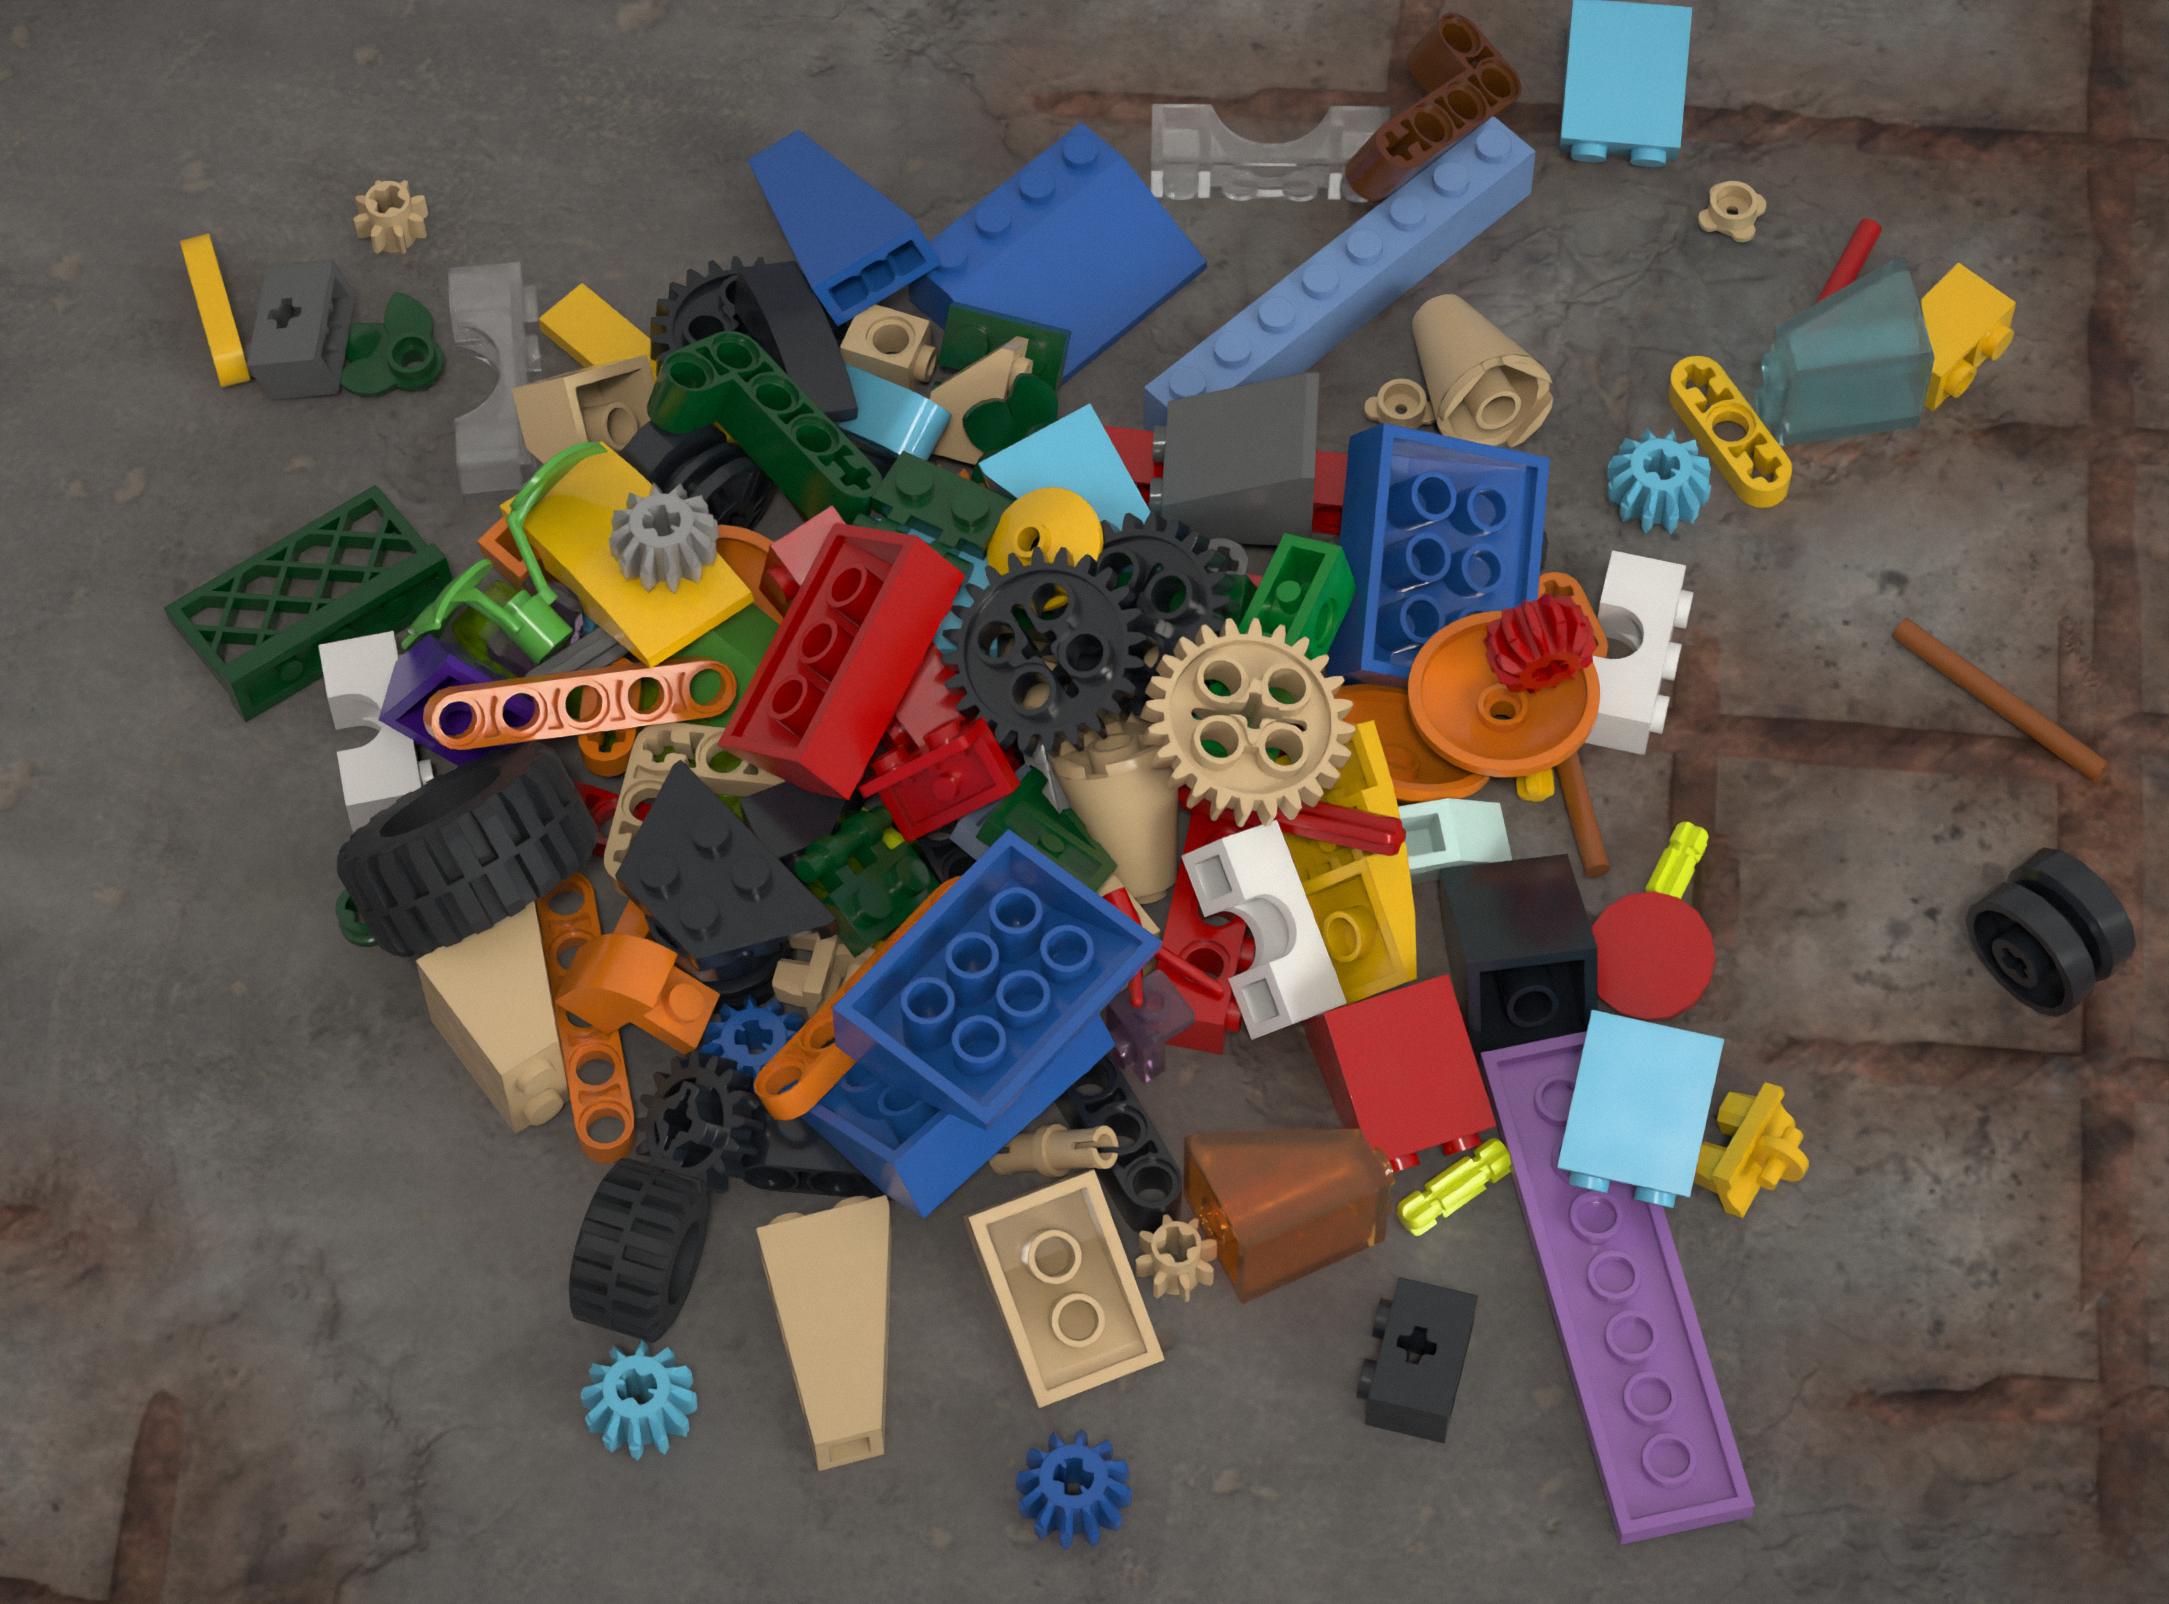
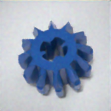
M748 994L744 1002V1009L741 1011H737L723 1003L720 1010L721 1022L707 1023L703 1032L704 1040L707 1044L703 1045L699 1052L737 1061V1070L751 1073L754 1077L746 1092L756 1094L754 1089L756 1076L775 1054L803 1027V1022L797 1011L783 1015L782 1003L776 997L764 1008H757L756 1000ZM755 1049H762L763 1051L759 1054H749V1051Z
M1082 1428L1074 1436V1444L1065 1445L1063 1439L1053 1431L1052 1435L1048 1437L1049 1453L1030 1447L1026 1454V1465L1030 1470L1020 1471L1016 1475V1490L1024 1495L1018 1501L1020 1516L1023 1519L1036 1518L1034 1533L1040 1540L1058 1530L1060 1531V1546L1065 1550L1073 1544V1534H1083L1085 1541L1095 1547L1100 1541L1099 1526L1117 1531L1122 1525V1515L1118 1509L1131 1505L1132 1489L1123 1484L1129 1478L1128 1464L1125 1460H1111L1113 1445L1109 1443L1108 1439L1098 1443L1091 1449L1088 1448V1435ZM1077 1483L1081 1485L1080 1495L1070 1496L1066 1494L1068 1492V1484Z

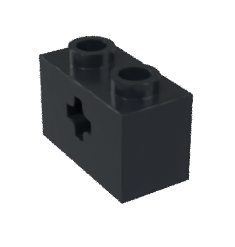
M1402 1277L1398 1278L1393 1300L1381 1298L1375 1317L1372 1337L1383 1340L1378 1361L1365 1358L1356 1398L1368 1400L1365 1425L1445 1444L1474 1326L1478 1295ZM1411 1352L1423 1355L1420 1358L1419 1365L1408 1362Z

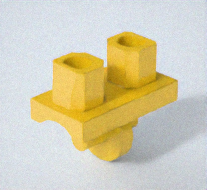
M1765 1082L1757 1096L1729 1091L1719 1108L1717 1122L1722 1134L1733 1137L1727 1148L1706 1141L1701 1144L1694 1182L1712 1192L1718 1193L1725 1213L1743 1218L1760 1187L1774 1190L1780 1179L1792 1182L1800 1181L1809 1168V1160L1798 1148L1804 1135L1800 1130L1794 1128L1796 1126L1794 1118L1785 1111L1781 1104V1100L1785 1095L1783 1087Z

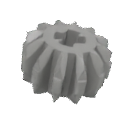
M654 482L649 496L646 498L629 492L626 501L627 509L614 511L611 520L613 532L611 533V538H609L611 556L615 557V561L619 562L620 572L624 575L626 581L640 578L641 585L647 593L659 581L666 582V586L673 594H675L679 586V579L681 578L699 584L700 577L702 576V567L714 566V560L717 556L716 539L719 538L717 521L713 519V515L709 514L708 505L703 500L702 495L687 499V492L681 484L669 494H662V491Z

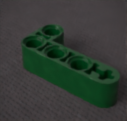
M735 331L718 332L677 349L665 357L646 406L648 416L659 428L670 433L685 434L717 421L809 520L831 506L835 508L846 525H852L859 513L870 516L873 509L872 496L882 483L881 474L868 458L752 338Z

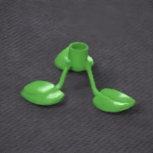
M585 442L559 452L534 473L509 505L512 510L506 522L538 594L532 597L523 589L502 608L476 588L494 565L490 559L481 560L448 583L438 595L436 601L427 606L409 627V633L401 643V647L408 652L428 634L440 639L457 609L464 605H469L501 627L505 634L536 666L543 663L558 650L572 635L574 630L550 606L557 600L558 596L547 585L524 533L523 521L528 512L580 461L589 456L608 451L600 443Z

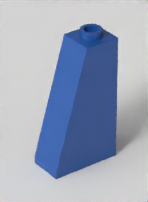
M799 129L747 160L812 290L837 326H840L942 264L913 217Z

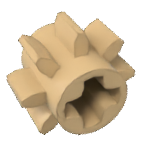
M378 180L368 190L366 196H356L355 201L358 215L353 218L358 238L371 236L374 253L379 254L383 250L390 253L401 252L404 254L415 242L416 238H426L427 234L424 218L428 216L424 195H417L411 198L408 181L403 180L401 183L394 181L381 182Z
M1167 1214L1163 1215L1162 1226L1154 1234L1148 1231L1140 1232L1139 1248L1145 1255L1135 1259V1273L1137 1277L1152 1276L1154 1282L1153 1297L1158 1299L1164 1293L1180 1295L1184 1302H1188L1190 1300V1291L1196 1287L1198 1282L1209 1286L1213 1284L1214 1269L1207 1262L1217 1257V1241L1213 1239L1201 1241L1199 1219L1194 1218L1187 1224L1185 1222L1172 1221ZM1171 1254H1178L1181 1262H1175Z

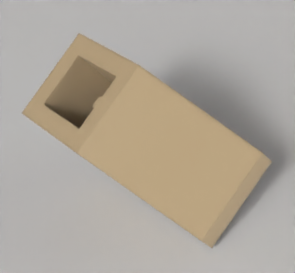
M1016 336L949 377L931 391L930 400L952 414L932 454L976 465L984 452L975 447L966 437L962 423L963 415L973 405L982 400L991 398L1007 400L1016 376L1019 373H1032L1033 361L1025 358L1029 339Z

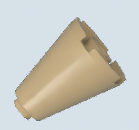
M1445 294L1426 301L1413 318L1412 332L1440 434L1491 446L1507 442L1509 447L1513 448L1523 443L1541 427L1552 409L1553 396L1549 392L1552 381L1545 367L1461 297Z
M1141 720L1143 730L1123 731L1121 721L1104 723L1108 735L1105 739L1096 735L1091 729L1083 732V751L1079 752L1067 738L1063 739L1059 752L1060 756L1053 758L1050 755L1049 757L1051 767L1072 810L1085 824L1090 837L1100 843L1118 865L1113 875H1116L1138 904H1148L1164 898L1167 895V889L1175 884L1177 880L1178 788L1170 791L1166 788L1174 770L1171 766L1153 768L1151 765L1156 753L1162 746L1143 744L1142 738L1148 727L1155 723Z

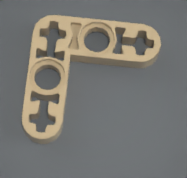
M677 722L646 726L637 735L632 747L604 853V866L613 889L621 896L628 897L620 889L615 875L643 821L637 820L633 816L636 805L647 798L657 797L672 766L680 759L716 794L747 797L785 782V780L759 767V773L756 775L757 766L742 760L740 766L728 773H718L710 769L709 763L717 753L724 751L717 743L725 728ZM665 746H673L675 753L667 754L664 762H655L653 755H661ZM688 759L696 761L695 768H691Z

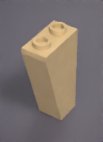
M884 1195L872 1199L866 1196H855L840 1201L833 1209L809 1215L794 1212L778 1216L768 1225L756 1228L759 1253L818 1471L883 1455L885 1447L892 1228L887 1196Z

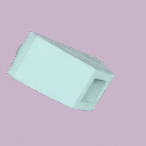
M1446 798L1398 807L1402 827L1406 830L1405 842L1411 885L1440 880V869L1512 860L1500 803Z

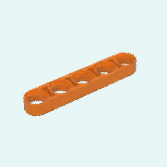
M695 655L665 659L652 669L643 662L447 687L438 690L429 698L424 708L423 721L428 733L440 744L450 749L465 750L713 717L722 714L731 706L736 697L737 683L734 674L728 666L710 656ZM714 669L720 679V688L717 695L711 701L696 703L691 698L689 691L693 676L701 670ZM642 677L654 678L659 688L658 699L655 704L647 710L634 711L630 707L627 698L628 690L632 683ZM580 685L592 686L597 695V704L594 711L588 717L572 719L567 714L565 707L569 692ZM518 693L529 694L535 704L534 715L531 720L520 727L508 726L504 722L502 715L504 704L512 695ZM455 701L466 702L472 712V720L468 729L455 736L444 734L439 724L443 708Z
M575 872L568 879L555 885V889L544 897L536 899L553 1001L568 971L558 964L560 955L568 948L582 946L595 937L602 935L594 890L590 881L578 872ZM563 891H573L579 893L584 898L582 907L570 915L556 914L549 909L548 904L557 893ZM554 1002L578 1143L582 1152L590 1160L601 1164L615 1163L632 1152L637 1140V1130L634 1128L635 1119L619 1029L607 1035L594 1026L589 1028L574 1026L568 1021L570 1011ZM602 1059L614 1067V1073L607 1082L600 1085L583 1083L578 1078V1072L586 1062ZM603 1117H613L619 1119L624 1124L625 1129L616 1141L599 1143L588 1136L591 1124Z
M962 876L954 877L936 888L761 1069L755 1078L754 1089L770 1116L776 1120L785 1121L805 1114L856 1063L855 1060L836 1047L835 1043L821 1048L828 1041L835 1038L832 1007ZM794 1081H798V1083L795 1084L789 1090L781 1094H777L786 1085Z

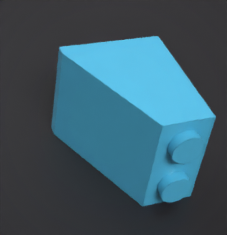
M1573 0L1567 34L1559 151L1571 152L1573 160L1591 163L1604 162L1607 155L1629 156L1631 164L1642 167H1663L1666 165V160H1677L1681 148L1692 7L1607 0Z
M1090 403L979 463L987 488L1013 499L1014 502L1023 495L1041 488L1059 487L1068 489L1089 502L1097 513L1100 522L1107 520L1117 526L1120 531H1122L1125 513H1131L1142 520L1143 524H1145L1150 514L1149 508ZM1133 564L1128 565L1122 572H1133ZM1160 566L1157 568L1158 573L1162 571Z
M1592 1010L1557 1166L1559 1170L1571 1172L1568 1185L1608 1193L1610 1181L1637 1187L1634 1200L1674 1208L1676 1196L1690 1199L1724 1039Z

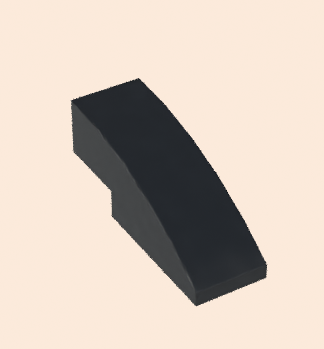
M795 261L739 267L734 310L756 342L832 422L856 419L858 407L837 341L814 291Z

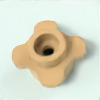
M1727 181L1712 186L1709 191V206L1699 213V226L1706 232L1718 231L1724 235L1732 236L1737 242H1747L1753 239L1756 231L1754 227L1756 218L1764 214L1766 210L1765 199L1757 194L1749 185L1739 181ZM1727 212H1735L1737 215H1731Z
M1394 379L1385 383L1379 390L1378 396L1367 399L1364 406L1365 416L1370 420L1378 421L1380 424L1388 423L1417 429L1421 425H1431L1436 421L1430 401H1426V394L1423 388L1409 379ZM1403 409L1406 410V413L1398 414L1395 410Z

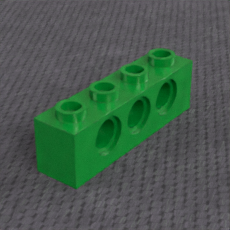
M1284 533L1238 627L1239 633L1245 634L1253 618H1256L1260 621L1262 636L1271 638L1280 624L1284 625L1286 632L1284 643L1291 647L1303 637H1307L1309 643L1304 656L1310 661L1318 656L1327 654L1358 589L1342 546ZM1218 680L1215 684H1211L1208 689L1213 694L1221 697L1231 696L1227 686ZM1279 687L1268 688L1272 697L1278 702L1286 705L1295 704L1293 697L1285 689ZM1198 715L1194 718L1196 720H1203ZM1246 717L1247 727L1251 728L1249 725V717ZM1213 740L1201 741L1202 747L1211 756L1217 758L1228 757L1225 748L1220 743ZM1275 747L1265 748L1269 758L1276 762L1281 749Z

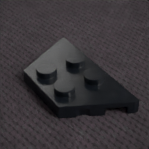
M681 759L676 762L666 777L615 875L620 889L699 972L731 964L733 960L741 956L758 957L781 951L779 942L816 932H818L820 940L837 934L840 929L832 913Z

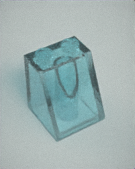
M1906 257L1896 258L1775 327L1770 353H1764L1762 356L1764 387L1756 389L1755 400L1758 417L1763 424L1770 425L1772 436L1780 446L1919 427L1935 357Z

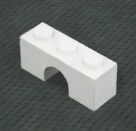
M1612 550L1597 619L1606 637L1622 641L1634 653L1621 659H1606L1593 656V663L1600 683V704L1596 723L1585 743L1645 755L1650 732L1662 734L1670 697L1659 695L1662 679L1671 681L1675 679L1682 644L1671 642L1674 627L1686 629L1694 592L1682 590L1686 565Z
M394 631L318 645L327 698L335 729L368 726L380 731L371 742L364 746L337 752L345 804L353 833L359 827L368 824L370 818L378 812L395 804L397 799L410 791L413 792L427 784V781L434 778L431 760L418 761L416 745H419V743L378 720L395 662L404 655H399Z
M1277 820L1272 821L1270 826L1264 827V825H1260L1224 837L1181 856L1204 917L1222 911L1232 912L1247 923L1253 934L1256 952L1251 967L1246 972L1228 978L1251 1040L1347 1004Z

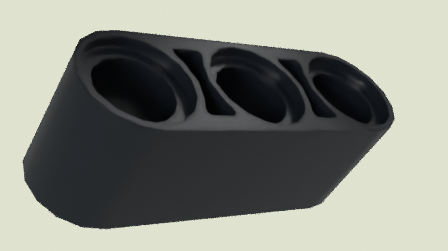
M764 1106L752 1110L753 1118L764 1122V1129L751 1133L750 1142L759 1149L757 1156H743L742 1165L746 1175L742 1179L747 1184L770 1191L839 1197L866 1196L872 1199L886 1195L800 1116L795 1119L782 1121L770 1116ZM887 1196L888 1201H895L894 1199Z

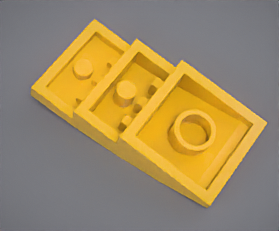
M600 441L599 443L608 452L589 456L574 466L528 512L523 521V530L529 544L538 550L545 569L578 596L585 615L652 669L755 600L750 589L718 552L714 560V566L702 567V576L700 577L699 584L681 578L679 579V586L675 594L666 586V582L659 581L647 593L641 585L640 578L626 581L624 575L620 572L619 562L615 561V557L611 556L609 538H611V533L613 532L611 520L615 510L627 509L626 501L629 492L646 498L649 496L652 484L603 441ZM517 495L499 505L505 522L512 510L509 505Z
M1371 720L1353 725L1355 726V733L1348 743L1341 744L1351 751V755L1343 768L1335 767L1340 773V777L1333 788L1330 790L1321 787L1324 794L1320 801L1400 819L1393 782L1375 722ZM1288 754L1277 758L1275 762L1283 766L1292 765ZM1282 832L1347 1004L1337 1008L1353 1004L1416 980L1415 910L1406 842L1401 843L1398 854L1387 856Z

